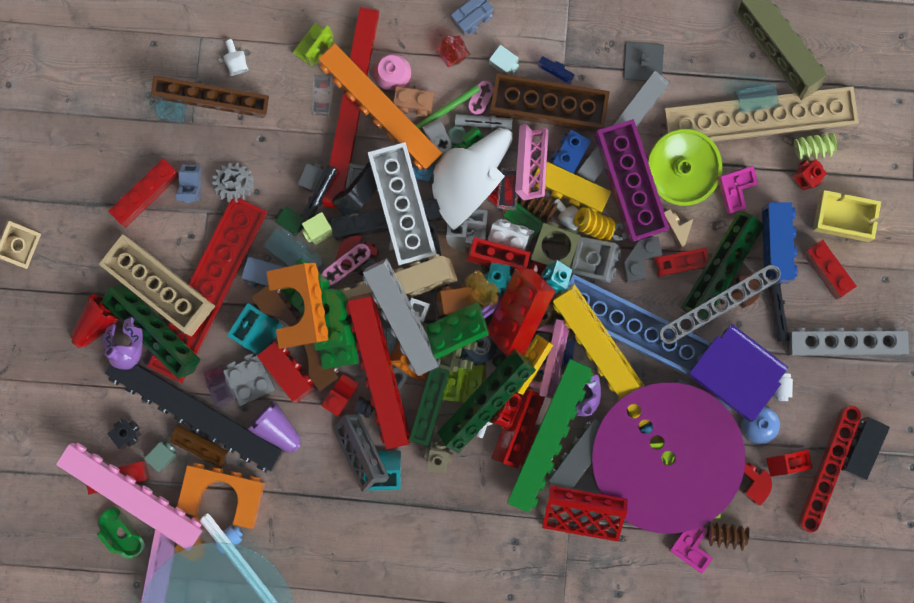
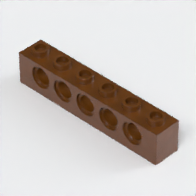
M155 75L150 94L151 99L260 118L266 116L269 101L268 95Z

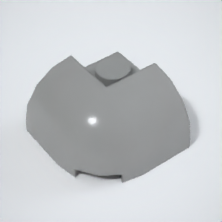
M476 209L455 230L448 225L446 239L450 247L457 251L465 252V248H469L470 242L474 237L486 240L488 210Z

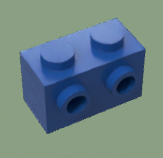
M571 130L569 134H564L560 142L563 145L560 151L556 150L551 160L554 161L553 165L574 174L591 140Z

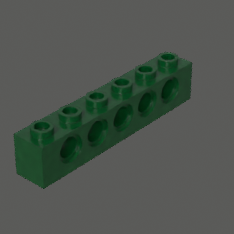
M739 210L681 306V309L686 313L727 290L764 228V225L754 215ZM720 300L714 302L715 308ZM700 310L697 312V316L701 320H706L708 313L705 310Z
M124 284L108 289L102 303L123 324L126 319L131 317L134 319V327L142 330V343L177 379L194 373L201 359L134 292Z
M514 349L437 433L447 448L459 454L536 371L527 356Z

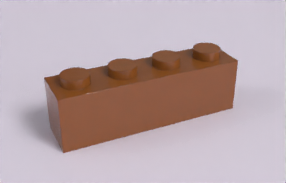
M485 282L477 283L475 287H470V284L460 285L459 289H452V286L440 288L441 291L435 294L438 317L448 316L477 301L482 308L498 295L491 293Z

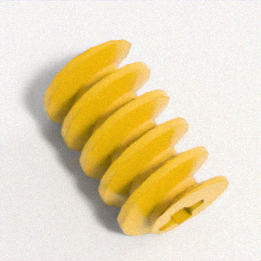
M585 207L577 211L573 220L579 232H584L587 235L590 234L592 237L606 242L612 238L616 223L612 218Z

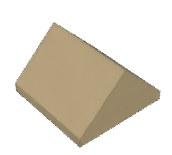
M7 220L0 236V259L27 269L41 234Z

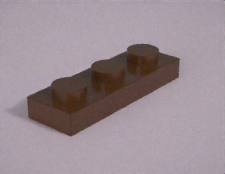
M178 425L173 430L170 443L220 468L224 465L228 450Z

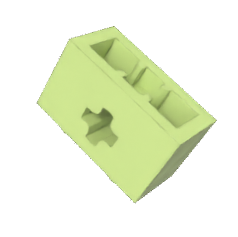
M322 212L302 223L304 229L301 231L309 243L313 242L317 245L334 235L331 226Z

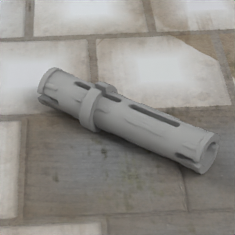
M456 114L455 126L491 128V130L501 127L512 130L513 118L496 117V115L491 117Z

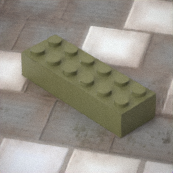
M739 0L734 13L800 100L820 89L827 77L826 69L816 61L812 50L807 49L803 44L802 37L793 31L789 20L784 19L779 7L773 4L771 0Z

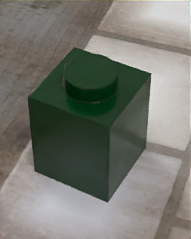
M287 206L284 210L281 208L275 217L277 219L275 222L296 237L303 228L302 223L306 221L304 217Z

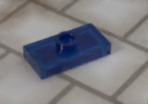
M544 56L539 60V68L571 85L575 74L566 70L563 64L558 61L552 62Z

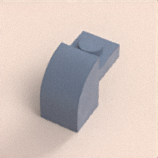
M182 164L179 170L180 186L176 193V201L191 203L200 200L202 186L201 165Z

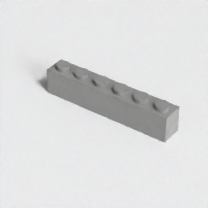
M387 258L367 267L363 272V280L367 286L371 287L373 291L372 297L376 303L380 304L383 318L389 321L392 335L398 338L402 353L406 354L410 360L408 363L411 370L415 371L419 376L439 367L441 360L433 356L429 337Z

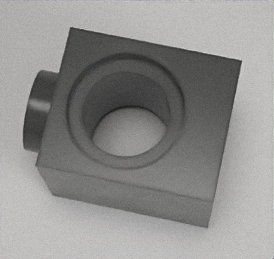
M306 163L298 186L313 193L324 173L323 167L316 163H312V165Z

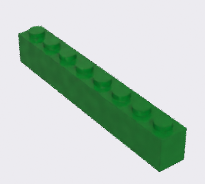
M569 358L509 495L507 504L527 513L530 512L531 508L535 509L539 500L536 498L538 491L542 492L546 484L544 477L546 473H551L554 463L551 461L554 455L558 456L562 447L559 443L562 437L566 438L570 429L567 426L569 420H574L578 411L575 408L578 401L582 402L586 391L583 388L586 383H590L594 373L591 372V367Z

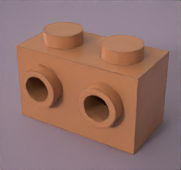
M396 87L394 104L403 114L410 112L426 117L432 114L434 92Z

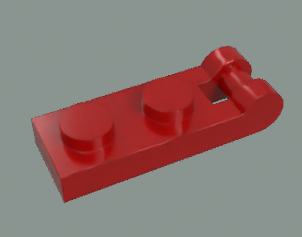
M707 247L654 258V264H657L658 268L656 272L657 277L705 268L709 261ZM664 262H670L671 268L665 269Z

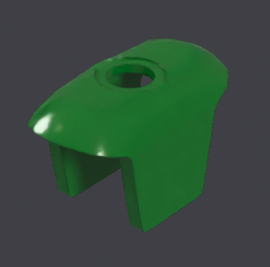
M108 508L99 516L98 527L100 531L97 533V536L111 553L120 554L124 558L131 559L143 551L145 547L144 540L118 508ZM120 527L127 534L125 538H120L117 535V530Z

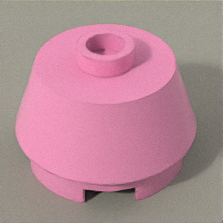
M385 55L377 61L374 67L375 81L385 90L396 91V87H405L411 78V67L408 61L400 55Z

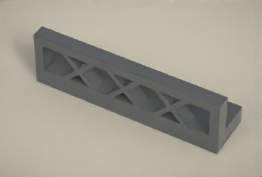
M344 415L333 429L361 491L367 492L374 483L386 482L389 476L361 416ZM343 427H345V436L341 430ZM350 441H351V443H352V452H351V450H350V448H349V447H350ZM357 456L360 460L359 467L357 466ZM364 473H366L368 477L366 483L364 481Z

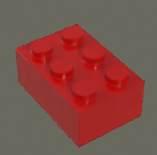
M274 342L257 357L291 401L298 403L315 389L312 386L314 383L308 374H303L300 371L303 369L296 359L290 358L291 352L289 349H279L278 343Z

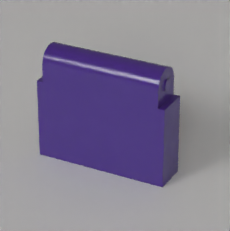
M730 324L721 337L717 336L713 339L687 375L746 420L753 422L780 387L781 383L778 381L785 374L788 366L736 326Z

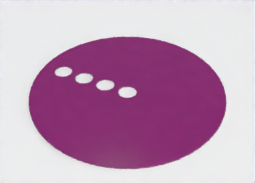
M664 382L650 384L632 391L620 399L608 411L595 436L592 464L595 480L601 494L628 499L627 515L624 520L638 528L655 533H681L699 528L712 521L733 500L744 474L745 447L741 431L735 419L719 400L691 385ZM631 404H637L641 407L639 417L631 418L628 416L627 408ZM642 420L652 422L653 429L650 433L643 434L639 431L638 425ZM655 435H659L664 439V446L658 450L650 446V440ZM671 451L675 454L676 460L672 465H665L662 462L661 457L664 452Z

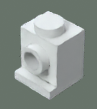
M411 298L410 303L419 320L424 322L430 304Z

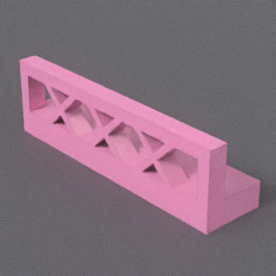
M527 124L520 125L515 187V192L523 200L545 197L548 146L547 128L532 131ZM542 135V139L536 145L534 137ZM539 150L541 151V155L535 161L533 159V156ZM538 166L540 168V172L535 177H533L532 172ZM538 183L539 191L531 192V188Z
M157 530L154 533L141 603H165L176 542Z

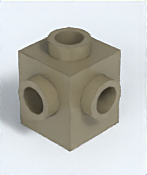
M443 441L431 442L430 448H426L425 460H428L427 471L446 474L448 463H452L453 452H450V449L444 445Z

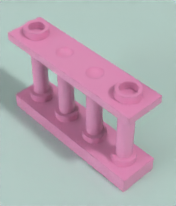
M556 319L554 325H545L537 329V331L552 333L551 344H553V347L548 353L547 362L542 363L539 370L544 371L543 381H531L527 387L539 390L540 396L552 399L557 387L555 381L559 378L569 328L565 322Z

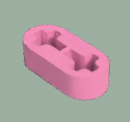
M489 81L480 82L478 85L480 91L472 96L468 105L469 112L472 115L480 116L485 112L494 91V86ZM488 86L490 93L486 92L484 97H481V87L485 88ZM481 100L480 107L482 109L474 111V106L472 105H476Z

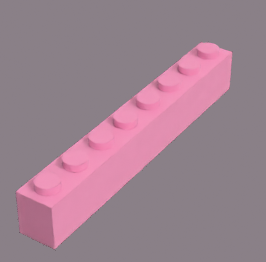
M72 443L68 445L57 462V466L186 550L190 551L205 529L201 526L202 523L195 518L190 519L185 516V511L178 507L173 508L169 505V501L161 496L159 498L152 494L153 491L150 488L139 486L135 483L136 480L133 477L122 475L116 466L112 464L108 466L102 462V457L95 453H88L86 451L87 448L82 444Z

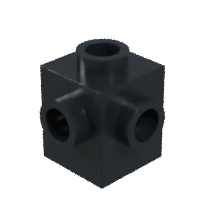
M120 419L113 425L114 429L107 433L118 449L133 446L139 441L137 438L141 435L138 431L140 430L138 424L134 420L130 421L129 419Z

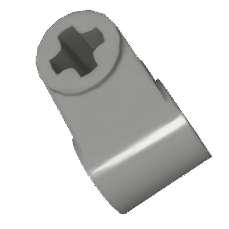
M439 118L422 127L425 136L442 152V155L452 149L451 140ZM440 144L446 145V149L440 147Z

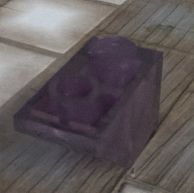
M222 365L204 373L208 390L218 408L237 400L223 372Z

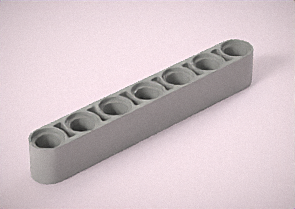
M654 71L614 125L634 119L637 127L665 91L670 81L657 71ZM598 146L577 172L581 177L592 183L597 180L605 169Z
M774 265L763 268L664 326L660 331L661 341L665 344H672L772 286L780 278L781 272L779 268ZM766 271H774L776 278L769 280L766 277ZM749 281H757L759 288L757 290L750 289ZM732 291H740L742 298L740 300L733 299L731 296ZM722 300L725 303V308L723 310L716 309L714 302ZM705 310L708 313V318L706 320L699 319L697 312ZM688 320L691 323V328L683 330L680 327V322ZM665 330L673 331L674 338L666 340L663 337V332Z

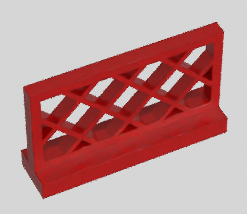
M550 485L542 528L619 542L624 519L627 515L628 499ZM551 504L562 506V508L555 511ZM571 508L580 509L581 511L574 514ZM566 511L570 517L562 519L559 514ZM589 512L600 513V515L593 517ZM586 515L589 520L582 523L579 517ZM609 516H619L620 518L613 521ZM555 517L559 522L554 524L547 521ZM605 518L608 524L601 526L597 521ZM574 520L578 525L571 527L567 523ZM594 524L597 529L588 530L587 526ZM613 527L616 534L607 533L605 530Z

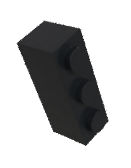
M870 417L861 419L856 429L858 430L857 435L853 437L849 453L846 455L841 470L861 480H867L890 427Z

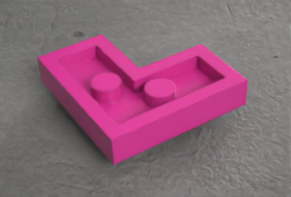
M754 166L718 176L726 213L731 214L747 208L742 190L758 185Z
M703 526L682 532L669 550L701 574L713 559L697 547L708 532Z

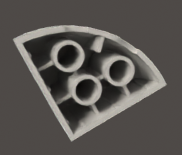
M453 148L446 151L438 160L433 171L434 183L432 184L434 199H437L440 207V214L447 224L455 230L482 204L504 178V175L487 159L474 151L464 148Z

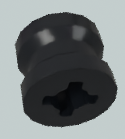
M359 396L354 414H362L365 418L369 419L373 409L371 400L368 401L364 397Z

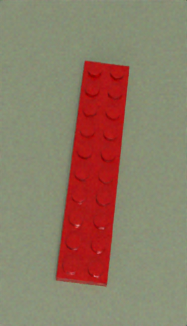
M238 198V202H235L234 199H231L189 282L192 288L215 305L214 309L192 336L185 334L171 322L168 324V327L196 355L268 214L267 211ZM154 355L147 366L182 384L186 378L185 376L177 379Z

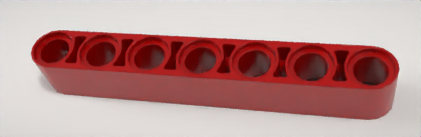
M856 406L844 407L838 415L798 520L800 529L805 532H815L821 524L861 419V411ZM848 410H852L854 413L852 420H849L846 416ZM841 428H845L847 430V436L845 438H842L840 436L839 432ZM834 446H838L840 448V454L838 456H835L833 454ZM828 464H831L834 468L831 474L826 472ZM821 482H825L827 486L825 492L819 490ZM814 500H818L820 503V507L816 511L812 508ZM811 518L813 521V525L811 528L807 529L805 527V521L806 519Z

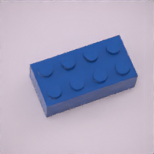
M771 202L762 208V224L764 225L762 230L764 268L769 265L779 268L781 275L775 284H787L795 280L798 274L797 265H794L797 247L794 246L793 238H796V227H793V219H795L796 211L795 207H792V202ZM766 271V277L769 280L776 278L774 271Z

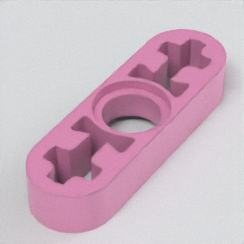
M358 244L326 268L322 275L327 279V273H335L337 270L334 267L338 266L343 275L340 276L337 273L334 276L335 280L333 282L329 280L330 286L338 284L369 260L371 256L370 249L365 244ZM358 249H366V256L364 258L362 256H359L356 259L358 263L355 264V261L350 257V255L353 254V256L356 257L359 254ZM350 260L352 267L349 270H343L341 268L342 261Z

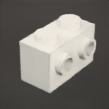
M498 219L492 224L488 241L527 251L530 248L534 231L525 226L513 224L508 220Z

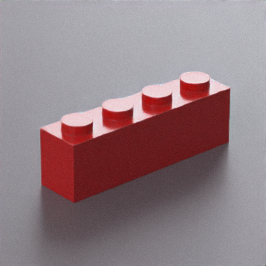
M163 158L108 212L123 227H128L179 178V173Z
M526 389L523 395L516 391V394H519L522 398V405L519 408L513 426L509 430H501L491 457L495 461L517 469L545 397L539 395L540 393L530 389Z

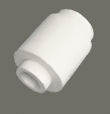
M784 374L778 381L781 383L780 387L773 395V397H777V401H788V398H792L793 379H791V374Z

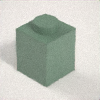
M168 441L166 443L159 442L146 456L145 460L156 471L162 472L178 454L174 452L176 448Z

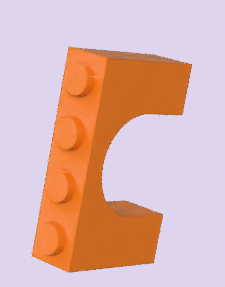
M303 263L266 271L269 291L294 288L301 294L305 305L304 315L298 324L276 329L279 349L328 341V329L325 322V310L322 304V291L319 286L316 263Z
M193 463V466L187 465L177 505L178 508L185 511L186 514L198 515L203 494L207 487L218 481L225 482L234 488L238 497L233 525L250 529L255 528L265 482H260L261 478L250 476L247 479L242 477V473L231 471V474L223 473L224 469L216 467L208 470L204 469L205 465Z

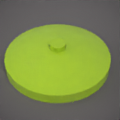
M678 129L666 133L654 143L647 157L659 197L674 205L689 206L704 201L715 191L719 184L717 177L722 175V159L717 146L708 136L692 129Z

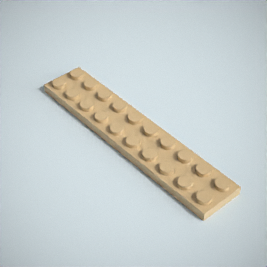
M854 86L818 90L803 100H800L797 94L793 93L665 108L664 110L667 133L678 129H692L705 134L713 142L859 124Z

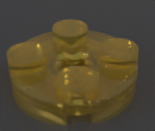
M476 270L465 278L466 286L470 285L473 289L470 293L482 305L490 304V308H492L498 302V288L495 284L489 283L480 271Z

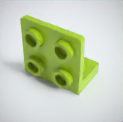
M314 23L294 50L293 55L311 67L314 64H318V59L322 56L325 48L329 49L334 41L331 28L327 25L323 29Z

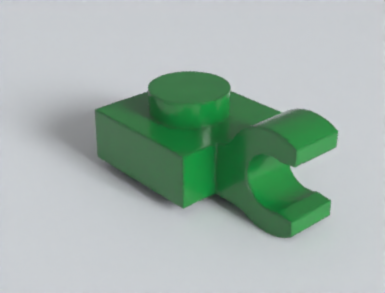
M474 126L461 138L463 143L456 144L452 149H467L484 138V136Z

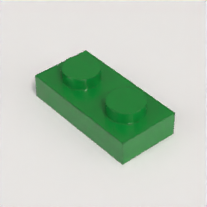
M515 202L514 206H510L503 215L509 222L533 230L532 240L543 226L542 221L517 202Z

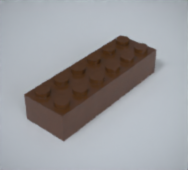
M496 73L490 115L596 132L597 130L604 129L610 91Z

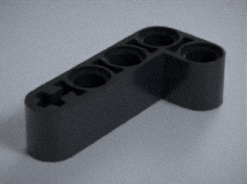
M370 161L351 185L339 192L331 201L344 216L359 210L377 189Z

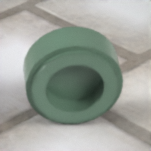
M453 126L448 131V137L453 145L463 143L461 138L467 134L466 130L461 126Z

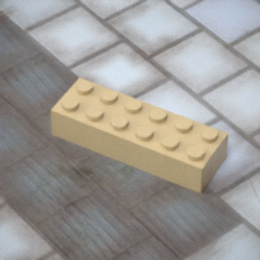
M124 234L121 235L99 263L101 267L187 335L192 336L215 307L214 304Z
M436 254L428 258L429 261L423 263L417 261L410 264V268L404 269L402 267L393 271L409 299L458 281L451 259ZM364 281L357 283L355 288L350 289V287H346L340 290L348 300L353 296L373 292L371 287L367 286ZM376 303V304H377V308H378V309H381L380 304H379V303Z

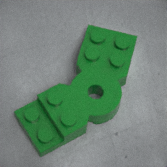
M298 259L295 265L307 262L304 259ZM318 272L319 286L322 291V304L325 310V322L328 329V341L314 343L315 351L320 350L322 369L359 364L351 323L345 321L346 317L349 316L346 310L348 299L340 290L329 289V280ZM294 288L281 290L291 299L289 302L301 313H304L305 305L301 294Z

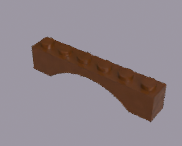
M267 285L251 297L262 313L272 315L284 321L290 327L301 321L299 315L295 317L292 313L294 308L288 300L284 302L280 295L283 294L281 290L269 291V285ZM314 343L306 344L304 347L309 363L308 376L319 391H321L339 378L337 375L339 370L337 367L322 369L320 350L315 351Z

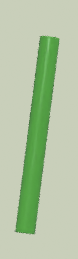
M477 85L473 86L415 126L421 131L423 126L442 117L478 93L480 89Z

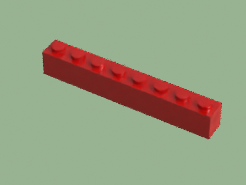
M373 292L350 297L346 304V310L348 315L352 317L351 329L353 334L356 333L357 336L356 348L362 355L361 367L367 374L366 386L372 393L370 400L372 407L376 409V423L381 428L380 439L382 443H385L386 449L409 445L411 435L377 304L372 297Z

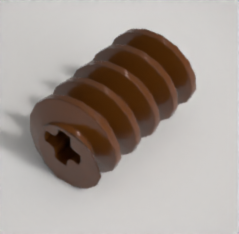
M518 196L515 202L522 200L520 204L522 207L528 204L527 211L534 209L532 215L536 216L540 213L539 220L541 221L546 218L545 224L554 215L558 205L555 203L551 206L552 199L544 201L545 197L523 200Z
M711 521L708 523L707 540H709L710 546L713 545L714 541L717 542V547L719 548L722 542L725 544L726 549H728L730 544H732L733 550L736 549L737 545H740L741 551L747 546L749 527H746L744 531L743 526H739L736 530L735 525H731L728 528V525L725 523L722 527L718 522L714 526Z

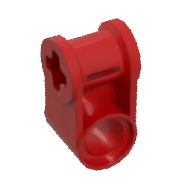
M515 393L489 422L500 425L504 430H509L513 426L516 415L522 405L521 396Z

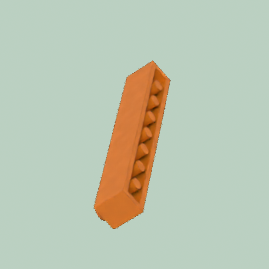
M336 44L332 45L318 59L319 69L325 75L329 74L333 78L332 82L339 89L342 87L346 91L345 95L350 101H356L360 105L358 107L365 116L369 115L373 119L372 123L378 129L382 128L386 132L385 136L390 142H396L397 144L406 142L409 157L413 160L412 164L418 170L422 169L425 172L441 157L442 152Z

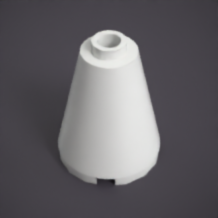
M500 127L467 149L480 154L498 168L513 141L512 133L509 129Z

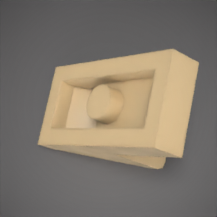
M670 209L664 213L670 228L669 231L680 249L686 245L693 219L679 226L680 220L675 212L672 213Z

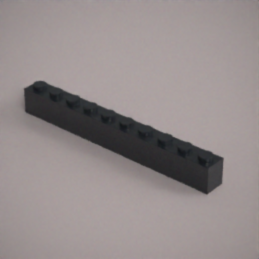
M110 364L105 372L109 376L108 380L112 383L125 385V390L133 395L137 392L142 395L141 400L150 405L152 402L159 405L158 410L165 414H168V412L174 414V419L182 424L186 421L192 425L190 428L199 434L203 431L208 434L207 438L212 442L217 443L220 441L225 444L223 448L229 452L234 453V451H237L241 454V459L248 463L252 460L258 464L257 468L265 473L268 470L271 472L275 469L285 452L137 364L131 369L126 370L115 368Z

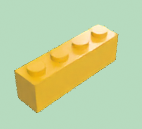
M549 162L546 163L545 190L552 192L551 195L557 199H562L563 197L569 200L568 203L579 208V206H582L594 212L602 213L612 191ZM538 167V169H537V171H536L534 177L540 172V168H539V167ZM536 183L534 187L539 189V184Z

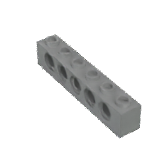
M794 328V332L788 333V356H902L909 354L908 331H902V328H890V331H883L882 328H871V331H863V328H851V331H844V328H832V331H825V328H813V331H805V328ZM865 336L871 340L869 347L863 342ZM885 336L890 339L888 347L883 344ZM807 337L813 339L812 347L806 345L805 339ZM826 337L832 339L833 344L831 347L825 344ZM845 337H849L852 340L850 347L845 345Z

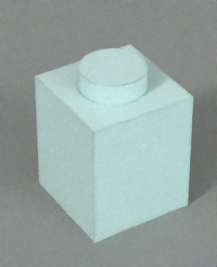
M500 45L489 59V65L502 74H514L519 67L517 64L519 58Z

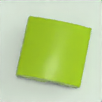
M472 365V369L458 367L457 372L451 371L443 400L465 403L485 381L486 366Z

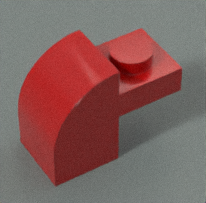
M351 236L345 239L338 248L335 262L355 246L361 244L362 237ZM364 242L370 249L371 257L377 258L379 249L375 247V244ZM358 249L359 254L365 255L366 249ZM351 254L350 257L355 261L356 264V259L358 258V255L354 257L353 254ZM344 260L341 265L352 267V262Z
M748 462L747 464L745 463L744 475L751 482L742 493L756 505L761 506L771 493L772 479L765 469H761L757 473L758 469Z

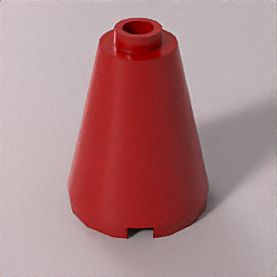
M91 294L87 299L70 335L71 342L78 348L87 347L104 334L108 326L115 325L120 321L102 303L103 298L101 296Z

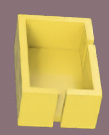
M824 190L819 194L813 231L870 242L875 239L878 222L873 221L879 218L881 201L846 194L841 197V193Z

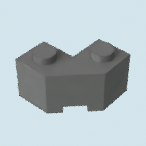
M659 236L641 239L637 242L622 264L626 283L642 281L647 278L644 261L662 256Z

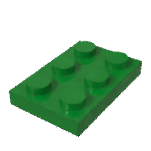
M478 301L426 326L432 354L436 359L489 335L482 308Z

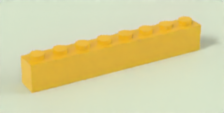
M573 284L567 290L557 294L553 299L554 309L563 315L566 326L569 329L572 328L576 334L577 342L580 345L583 344L588 358L591 361L594 360L599 374L605 376L608 380L607 384L612 392L617 393L619 396L618 400L632 391L644 387L645 385L576 285ZM631 404L627 408L631 418L640 416L641 407L639 405ZM642 420L639 423V427H642L650 421Z

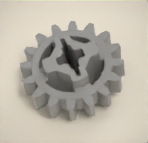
M229 163L227 168L222 165L221 171L216 170V175L212 177V186L215 194H220L221 200L226 197L227 202H230L231 199L238 202V198L245 200V194L251 195L250 190L254 189V178L251 176L250 170L246 171L245 165L240 168L239 163H236L235 166Z

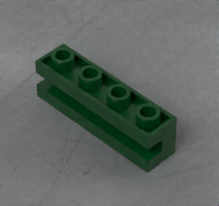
M438 367L429 371L409 441L430 446L451 371Z

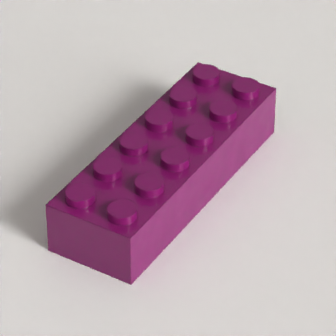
M634 119L597 130L594 133L595 140L629 243L670 230Z

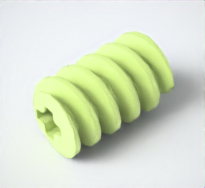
M831 132L829 135L822 134L821 137L819 135H815L813 138L807 136L806 140L803 137H800L799 140L794 139L796 156L800 162H802L803 156L808 161L810 160V155L817 159L818 153H820L822 158H825L826 152H828L829 157H832L833 151H837L835 134Z

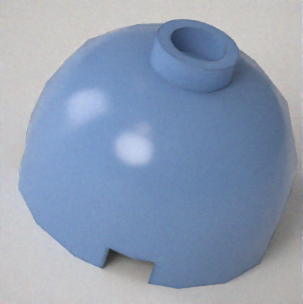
M765 406L753 422H749L744 417L741 418V431L750 442L766 444L778 435L780 420L771 408Z

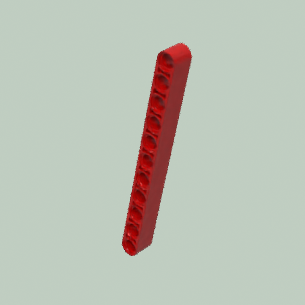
M360 7L350 59L368 77L379 10ZM345 90L343 92L329 164L338 169V172L327 190L322 204L324 207L335 209L338 208L331 201L346 187L361 114L358 108L360 105L356 101H350L345 95Z

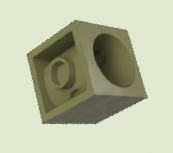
M552 222L543 223L530 264L536 261L548 266L557 261L546 257L547 255L541 247L545 239L557 236L562 238L566 247L569 248L568 255L559 258L558 261L570 268L580 235L577 234L576 230L566 228V230L560 229L558 224Z

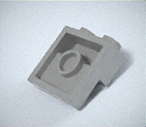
M580 237L571 274L610 283L611 279L616 277L615 262L619 261L621 257L619 246L612 242Z
M254 353L245 356L244 361L239 364L235 361L226 365L227 369L223 371L240 406L246 405L276 390L266 367Z

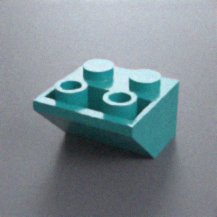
M247 303L227 336L259 355L271 345L277 335L276 329H281L283 324Z
M377 451L389 479L386 482L374 483L368 491L401 490V451ZM364 473V481L366 483L368 477L366 473Z

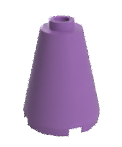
M273 400L269 403L271 406L268 409L265 407L251 422L253 427L248 426L247 429L285 452L289 453L292 451L294 453L301 446V438L278 404Z

